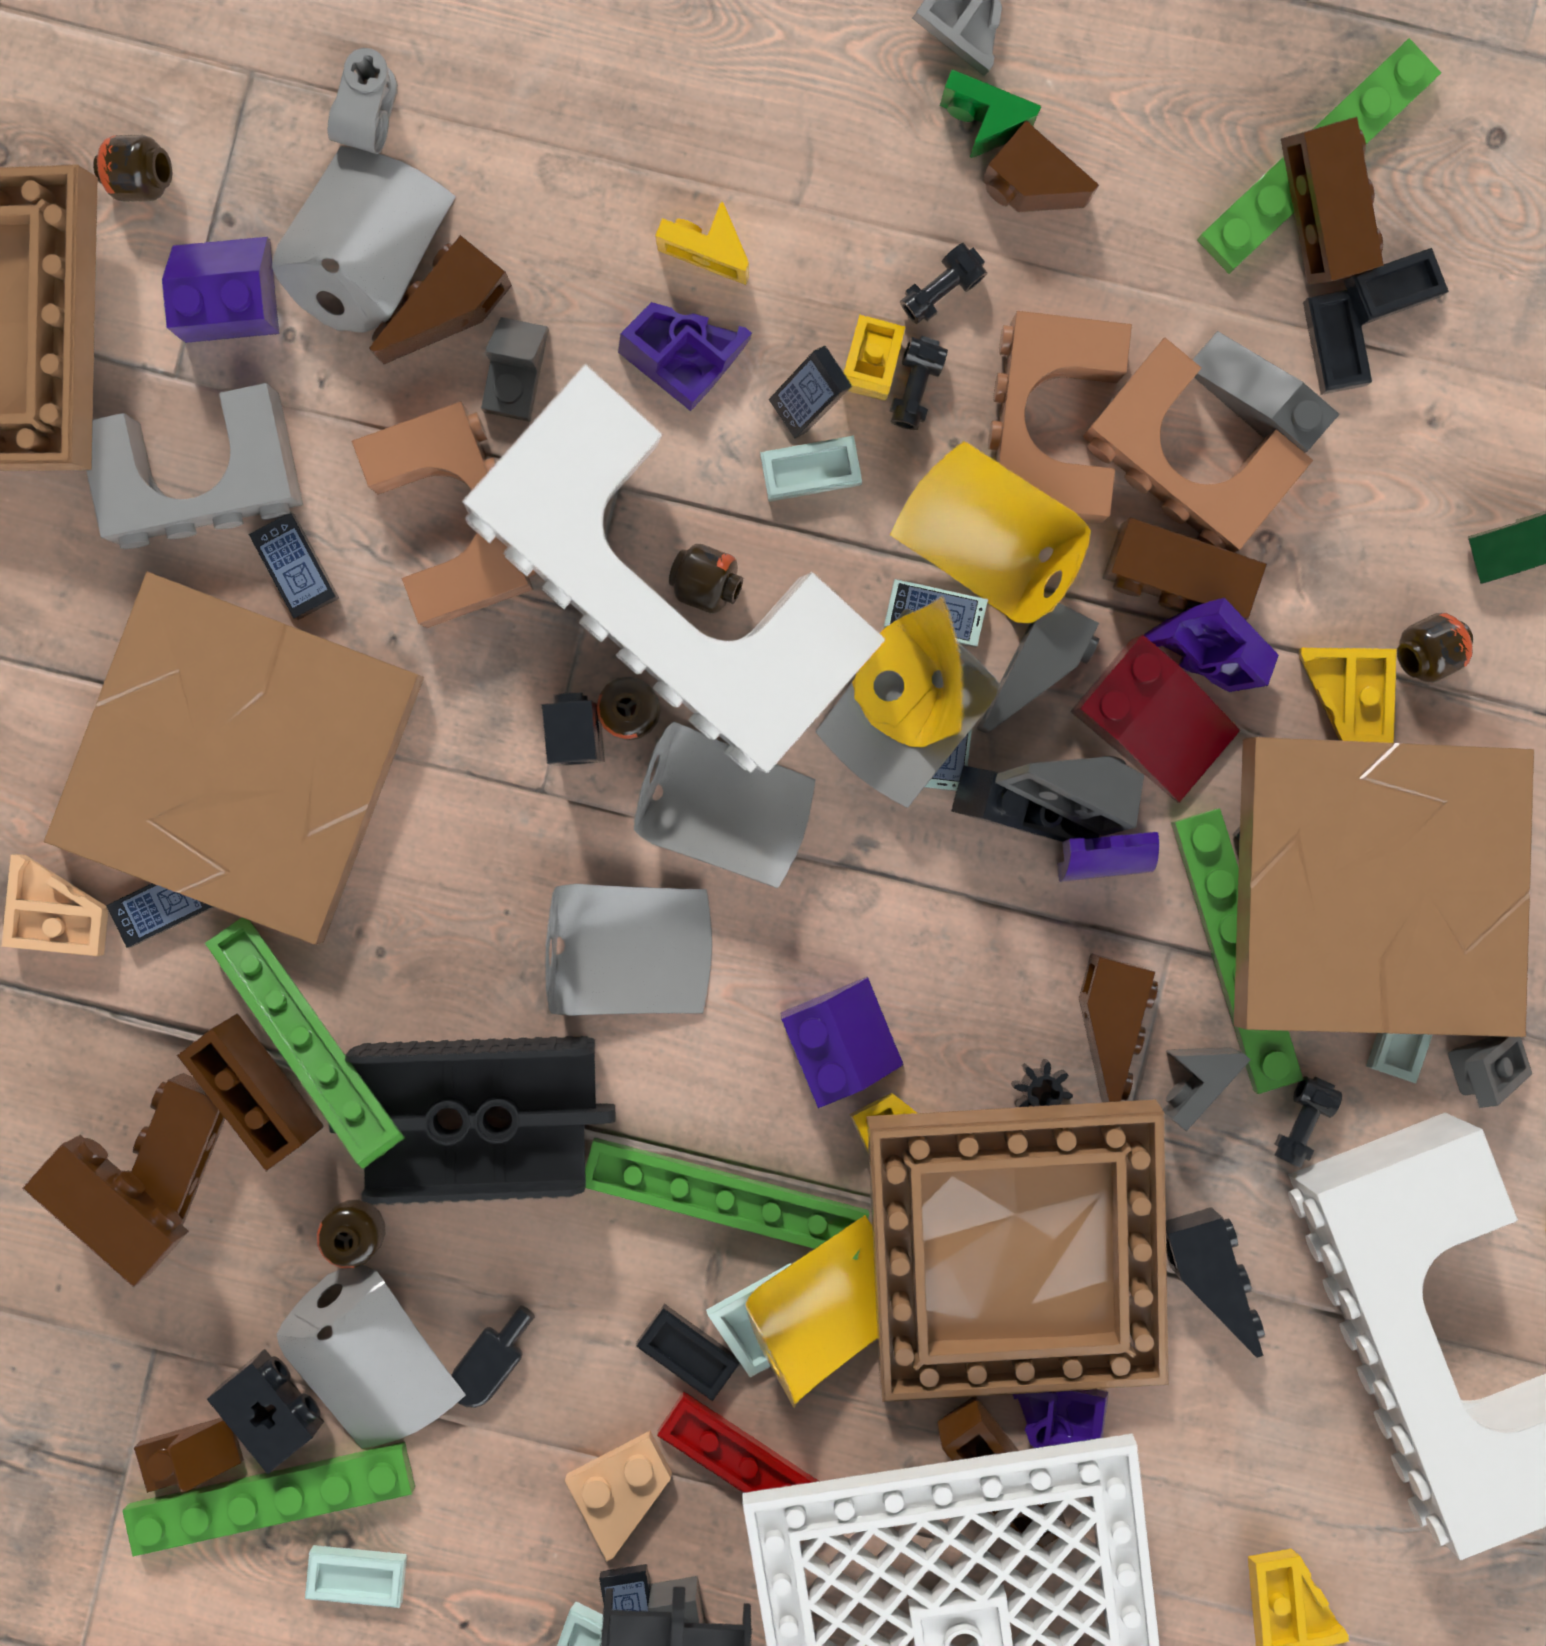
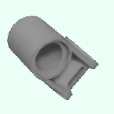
M360 48L353 51L347 57L337 96L329 113L327 128L329 140L375 154H379L385 145L389 119L398 88L395 75L388 68L385 59L379 52L371 48ZM375 73L379 74L378 78H374ZM365 79H368L367 85L364 84Z

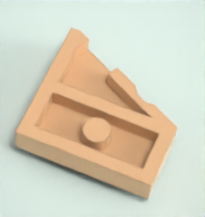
M12 854L10 856L1 947L88 956L104 955L108 921L107 907L27 855Z
M651 1431L566 1474L565 1482L606 1561L614 1558L671 1480L672 1471Z

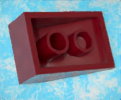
M1143 634L1131 639L1070 711L1177 803L1181 802L1241 731L1174 660Z

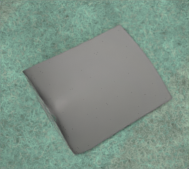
M341 146L278 243L273 257L272 269L278 281L293 300L323 324L337 331L367 332L373 330L382 321L386 323L392 316L434 234L456 196L421 171L402 161L382 154ZM323 259H333L338 262L340 266L339 271L332 273L326 270L321 264ZM319 291H326L335 295L344 305V313L336 315L325 310L317 300V293Z
M904 609L897 620L914 612V610ZM958 641L959 656L964 661V664L961 665L963 684L961 733L944 738L926 747H910L899 743L871 725L860 705L854 699L852 683L816 730V734L854 774L880 793L906 808L912 804L938 769L989 709L1000 688V684L995 676ZM940 670L934 672L932 676V683L937 688L943 687ZM894 671L881 672L874 681V691L884 701L896 700L904 691L903 679Z
M672 722L666 727L652 754L638 800L634 819V831L641 838L654 845L779 888L804 838L816 779L777 764L768 773L756 768L750 773L742 769L724 753L729 747L728 744L716 739H709L699 731L677 722ZM659 755L658 765L654 777L650 783L652 769L656 761V758ZM659 784L663 788V795L655 801L653 800V794Z
M569 884L555 887L550 906L545 949L546 995L551 1014L576 1016L703 1013L712 957V929L707 889ZM561 937L564 940L565 948L561 954L557 955V939ZM551 939H552V957H551V965H550V962H549V953H550V941H551Z
M365 1265L356 1268H340L326 1275L301 1298L282 1322L277 1332L278 1344L285 1358L333 1413L361 1449L399 1440L421 1430L446 1413L466 1395L422 1337L379 1273ZM341 1284L342 1291L339 1297L329 1306L318 1308L317 1303L321 1295L331 1286ZM331 1326L332 1336L326 1340H319L317 1338L318 1333L324 1327Z

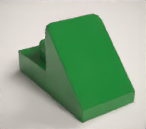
M953 69L944 87L940 103L941 107L946 108L948 113L958 120L964 122L976 120L982 123L970 155L971 158L1006 144L1026 121L1034 126L1041 109V105Z

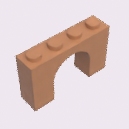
M1016 311L1010 326L1003 325L1001 330L999 354L1007 356L1005 373H997L993 402L1001 403L999 421L992 420L990 425L988 449L996 450L994 459L996 462L1076 512L1085 523L1102 524L1110 517L1115 469L1064 463L1045 455L1036 447L1028 434L1025 423V407L1029 394L1042 383L1052 379L1074 378L1118 383L1127 372L1132 324Z
M1164 337L1082 437L1090 442L1088 449L1098 459L1107 464L1113 461L1125 471L1124 478L1134 489L1143 494L1150 492L1163 503L1161 509L1169 518L1179 524L1186 522L1200 533L1198 536L1199 541L1235 553L1253 535L1312 463L1313 459L1276 429L1259 443L1236 473L1225 482L1200 484L1179 475L1164 456L1160 441L1161 425L1167 410L1202 367Z
M461 401L352 440L367 485L378 495L432 476H445L457 479L469 486L473 491L497 464L494 457L487 460L485 458L480 442L488 439L478 413L469 414V411ZM476 532L470 545L459 556L442 564L403 577L402 581L418 624L429 628L534 590L529 577L535 576L537 573L532 570L528 576L524 575L505 558L504 552L508 548L497 537L489 543Z

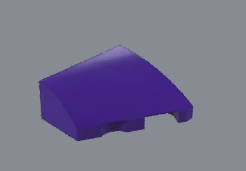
M651 302L620 333L618 353L689 411H692L735 361L750 341L752 332L741 326L735 332L709 325L708 317L694 313L682 315L675 312L672 307Z
M1225 598L1210 601L1181 612L1144 634L1157 647L1163 646L1182 656L1179 662L1181 668L1206 677L1212 684L1227 692L1268 686L1279 656Z
M1158 832L1114 835L1093 839L1078 838L1062 842L1064 861L1057 863L1059 882L1153 872L1157 867L1160 843Z
M1093 1389L1012 1394L1014 1399L1019 1400L1027 1423L1025 1432L1030 1445L1034 1448L1103 1438L1109 1394L1107 1391Z

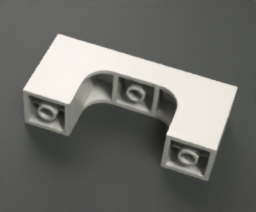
M585 364L463 501L467 512H469V515L465 518L468 521L467 524L487 542L490 543L497 537L508 548L504 554L507 560L524 575L528 576L534 570L543 578L546 583L542 586V590L563 609L571 603L584 615L579 623L600 642L608 636L621 648L616 656L637 675L641 674L645 669L657 680V683L652 688L673 707H678L683 703L694 714L688 720L706 737L715 740L720 736L727 742L729 747L724 753L742 769L751 773L756 768L768 773L886 639L812 572L798 578L757 626L746 636L736 641L716 640L699 632L623 564L611 551L605 539L602 525L603 511L615 493L655 450L662 434Z
M1442 1113L1288 1174L1294 1188L1288 1191L1289 1199L1299 1218L1305 1217L1311 1232L1305 1236L1307 1245L1314 1259L1317 1262H1323L1328 1275L1327 1278L1322 1280L1325 1291L1335 1307L1340 1306L1345 1319L1344 1322L1340 1323L1341 1332L1352 1351L1357 1349L1362 1365L1357 1367L1359 1378L1367 1393L1375 1395L1380 1408L1374 1411L1375 1419L1383 1435L1387 1439L1391 1438L1397 1453L1392 1454L1391 1459L1401 1480L1404 1483L1409 1482L1414 1497L1408 1498V1502L1421 1527L1427 1525L1435 1542L1439 1546L1446 1545L1460 1561L1546 1527V1374L1482 1399L1461 1400L1423 1302L1424 1278L1430 1265L1441 1253L1453 1246L1518 1221L1483 1130L1450 1114Z

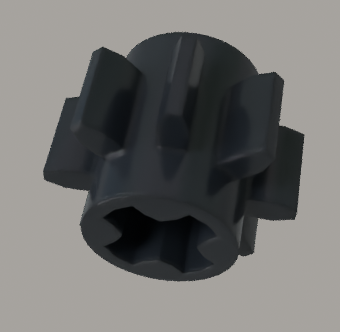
M1047 1059L1042 1060L1040 1068L1031 1069L1027 1064H1022L1023 1071L1026 1074L1021 1081H1011L1012 1087L1021 1091L1024 1095L1015 1103L1017 1107L1060 1105L1063 1098H1073V1094L1061 1085L1069 1075L1064 1070H1059L1052 1075L1050 1073L1051 1063ZM1043 1080H1045L1052 1090L1051 1092H1043L1041 1099H1039L1032 1092L1033 1087H1041Z

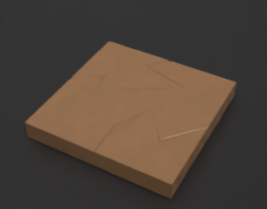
M79 165L0 167V471L92 470L98 177Z
M146 571L44 843L311 944L323 943L424 677Z
M1267 737L1243 739L1234 1026L1246 1030L1526 1037L1534 749Z
M1156 1099L867 1116L879 1381L882 1402L1169 1385L1164 1111Z

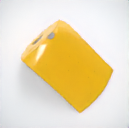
M963 441L935 464L918 483L899 514L890 536L940 568L979 597L988 599L987 603L1016 623H1033L1054 610L1075 580L1090 542L1091 530L1076 512L1008 470L974 446ZM1051 547L1053 549L1052 555L1046 562L1042 563L1039 559L1041 550ZM1061 571L1062 579L1058 588L1050 597L1045 598L1044 589L1048 580L1055 572Z
M941 597L931 604L901 617L884 628L879 634L886 640L856 672L852 682L854 699L860 705L871 725L895 741L910 747H926L944 738L961 733L963 713L961 662L950 615L944 598ZM937 670H940L942 674V688H937L932 683V676ZM894 671L902 677L904 691L898 699L884 701L876 695L874 681L881 672Z
M866 1215L758 1286L746 1302V1310L758 1344L794 1408L795 1404L821 1381L878 1338L872 1224ZM860 1249L858 1259H852Z

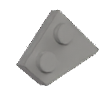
M1000 0L923 1L912 17L914 21L983 76L992 68L995 57L992 55L995 33L1000 24L1002 11Z

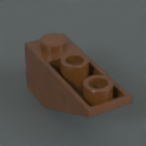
M460 235L453 244L447 243L438 251L432 262L434 268L422 282L420 280L414 282L408 288L402 299L404 305L393 319L390 318L386 323L382 321L373 333V343L369 349L380 362L387 364L482 323L511 288L512 284L507 273Z
M1091 953L1079 995V1003L1102 1102L1126 1101L1133 1085V1074L1129 1073L1133 1054H1140L1145 1041L1146 1029L1141 1027L1145 1009H1151L1154 1005L1158 992V982L1154 981L1155 972L1150 969Z

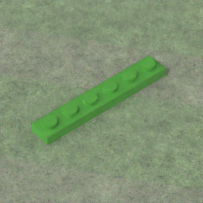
M1409 38L1313 129L1357 117L1359 128L1365 136L1367 145L1442 72ZM1284 157L1197 239L1228 274L1294 214Z
M1215 808L1171 822L1241 1052L1251 1059L1246 1065L1253 1091L1261 1094L1303 1081L1304 1079L1289 1031L1246 1030L1234 1026L1239 867L1221 809Z
M243 917L205 943L349 1153L362 1169L404 1138L352 1063L345 1061L343 1050L250 920Z
M596 1137L593 1139L585 1168V1188L813 1249L864 1215L867 1218L870 1215L869 1210ZM860 1249L852 1259H858Z
M402 1442L280 1469L268 1474H258L185 1492L132 1502L122 1512L132 1556L134 1557L412 1495L415 1484L406 1444Z

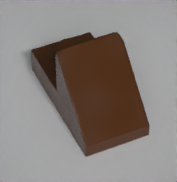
M222 1418L139 1441L134 1447L147 1493L178 1484L180 1492L188 1491L239 1465L244 1460L238 1437Z

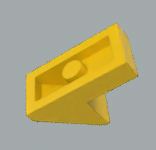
M723 201L719 204L708 235L702 234V229L688 220L677 218L674 223L664 218L661 219L655 235L658 251L741 284H747L749 279V261Z
M859 314L844 369V374L852 384V387L848 390L849 392L883 401L887 400L905 326Z

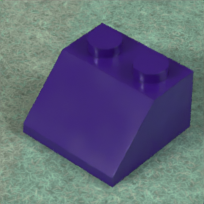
M268 237L172 246L162 277L166 327L184 343L279 334L271 243Z
M868 977L780 1012L781 1020L818 1109L866 1089L904 1065Z

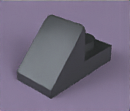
M500 318L485 352L490 360L481 406L484 413L531 421L549 330L548 326Z
M1491 1036L1453 1049L1448 1053L1460 1093L1465 1096L1475 1095L1479 1108L1499 1106L1533 1074L1521 1037Z
M1232 1047L1167 1050L1166 1052L1193 1076L1188 1082L1182 1080L1171 1089L1166 1097L1168 1104L1163 1109L1164 1113L1177 1125L1188 1131L1251 1059Z

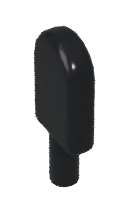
M520 1305L500 1333L492 1327H486L451 1374L466 1394L458 1404L469 1408H476L485 1405L494 1396L523 1356L522 1350L515 1343L535 1318L532 1311Z

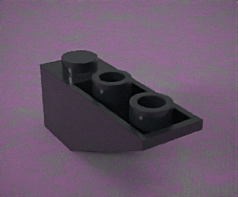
M963 765L951 812L1059 842L1078 838H1099V834L995 783L999 772Z
M1210 1207L1166 1220V1254L1170 1268L1256 1358L1264 1356L1259 1339L1265 1337V1331L1258 1312L1255 1309L1250 1310L1246 1293L1252 1292V1287L1243 1264L1237 1265L1232 1248L1238 1247V1238L1230 1219H1224Z

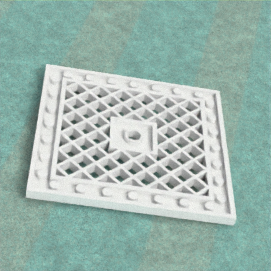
M1133 1434L743 1493V1508L767 1646H838L828 1639L838 1627L851 1635L844 1646H865V1644L867 1646H906L912 1638H914L915 1646H956L951 1641L960 1634H970L975 1637L966 1646H1032L1036 1640L1046 1646H1074L1084 1632L1096 1639L1091 1646H1159L1138 1449ZM1047 1503L1043 1509L1037 1506V1504ZM1069 1504L1082 1512L1070 1527L1057 1519ZM999 1510V1512L995 1516L988 1513L991 1511ZM1019 1512L1033 1520L1022 1534L1008 1526ZM951 1518L946 1524H945L944 1522H942L941 1520H939V1519ZM971 1519L984 1527L974 1541L960 1533ZM903 1525L898 1531L892 1528L893 1526ZM1093 1525L1096 1544L1084 1537ZM921 1527L936 1535L925 1549L911 1540ZM1047 1529L1060 1537L1049 1551L1035 1544ZM854 1533L850 1539L843 1534ZM873 1534L888 1543L878 1556L863 1548ZM998 1537L1012 1545L1001 1559L987 1551ZM806 1540L801 1546L800 1541ZM824 1541L839 1550L829 1564L814 1555ZM949 1545L963 1553L953 1566L939 1558ZM1074 1547L1086 1555L1075 1569L1063 1562ZM901 1552L914 1560V1563L904 1574L890 1565ZM1025 1555L1038 1562L1028 1576L1014 1569ZM852 1559L867 1568L857 1581L842 1573ZM977 1562L990 1570L979 1584L966 1576ZM805 1568L818 1576L809 1588L807 1586ZM1098 1568L1101 1586L1089 1579ZM928 1570L942 1578L932 1591L918 1583ZM1052 1573L1065 1580L1054 1594L1041 1586ZM880 1577L893 1585V1588L884 1598L869 1590ZM1004 1580L1017 1588L1008 1599L1004 1585H1000ZM830 1585L845 1593L836 1606L821 1597ZM955 1588L961 1590L958 1592H952ZM1079 1590L1091 1597L1080 1611L1068 1604ZM907 1595L912 1597V1599H908L910 1616L897 1608ZM1031 1597L1043 1605L1033 1618L1020 1611ZM858 1603L872 1610V1613L863 1623L849 1615ZM812 1611L824 1618L816 1630H814ZM1103 1611L1106 1628L1095 1621ZM1058 1615L1070 1622L1059 1636L1047 1628ZM886 1620L900 1628L890 1640L876 1632ZM1010 1623L1022 1630L1013 1641Z

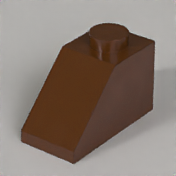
M1028 121L1020 127L988 164L982 180L987 185V192L997 203L1005 207L1010 205L1017 212L1085 208L1099 186L1094 179Z

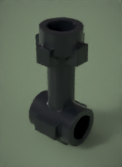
M964 242L959 244L942 260L947 270L922 290L916 284H913L905 291L906 296L900 300V304L904 312L915 324H918L924 318L926 321H929L937 314L934 304L956 286L960 285L967 292L988 274L983 267L985 261L974 247L969 250Z
M921 336L919 339L914 337L909 339L903 355L902 365L910 367L911 371L903 398H894L892 400L889 412L893 413L891 418L892 424L907 430H918L920 422L923 423L925 421L928 409L920 404L929 374L939 377L948 353V349L939 346V341L925 336Z
M1304 1076V1080L1297 1084L1293 1100L1302 1105V1108L1289 1136L1279 1134L1274 1145L1278 1146L1274 1154L1275 1156L1300 1168L1305 1159L1310 1161L1314 1150L1306 1145L1320 1114L1328 1118L1333 1117L1342 1101V1093L1334 1089L1335 1085L1316 1076L1313 1079Z

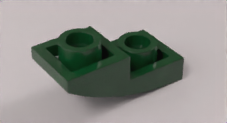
M1546 511L1516 519L1515 523L1467 536L1480 584L1546 564Z

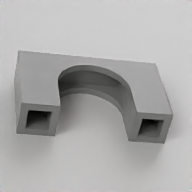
M267 383L219 393L230 442L229 464L222 479L215 487L203 495L190 499L169 498L156 485L150 471L139 422L125 413L93 419L92 470L86 471L101 538L119 544L121 549H133L149 545L150 537L166 534L168 539L187 538L196 535V528L213 524L215 529L234 528L243 525V518L261 514L262 519H276L290 514L289 508L302 506L303 501L280 394Z

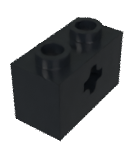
M582 692L555 694L553 695L554 704L542 705L547 764L566 766L605 762L602 724L597 716V703L588 700V696L583 695Z
M264 1349L221 1383L207 1398V1401L268 1474L311 1440L324 1421L320 1417V1409L314 1399L306 1393L301 1394L292 1383L290 1372L283 1361L278 1357H271L266 1349ZM269 1404L275 1406V1408L270 1411H267L265 1409V1407Z

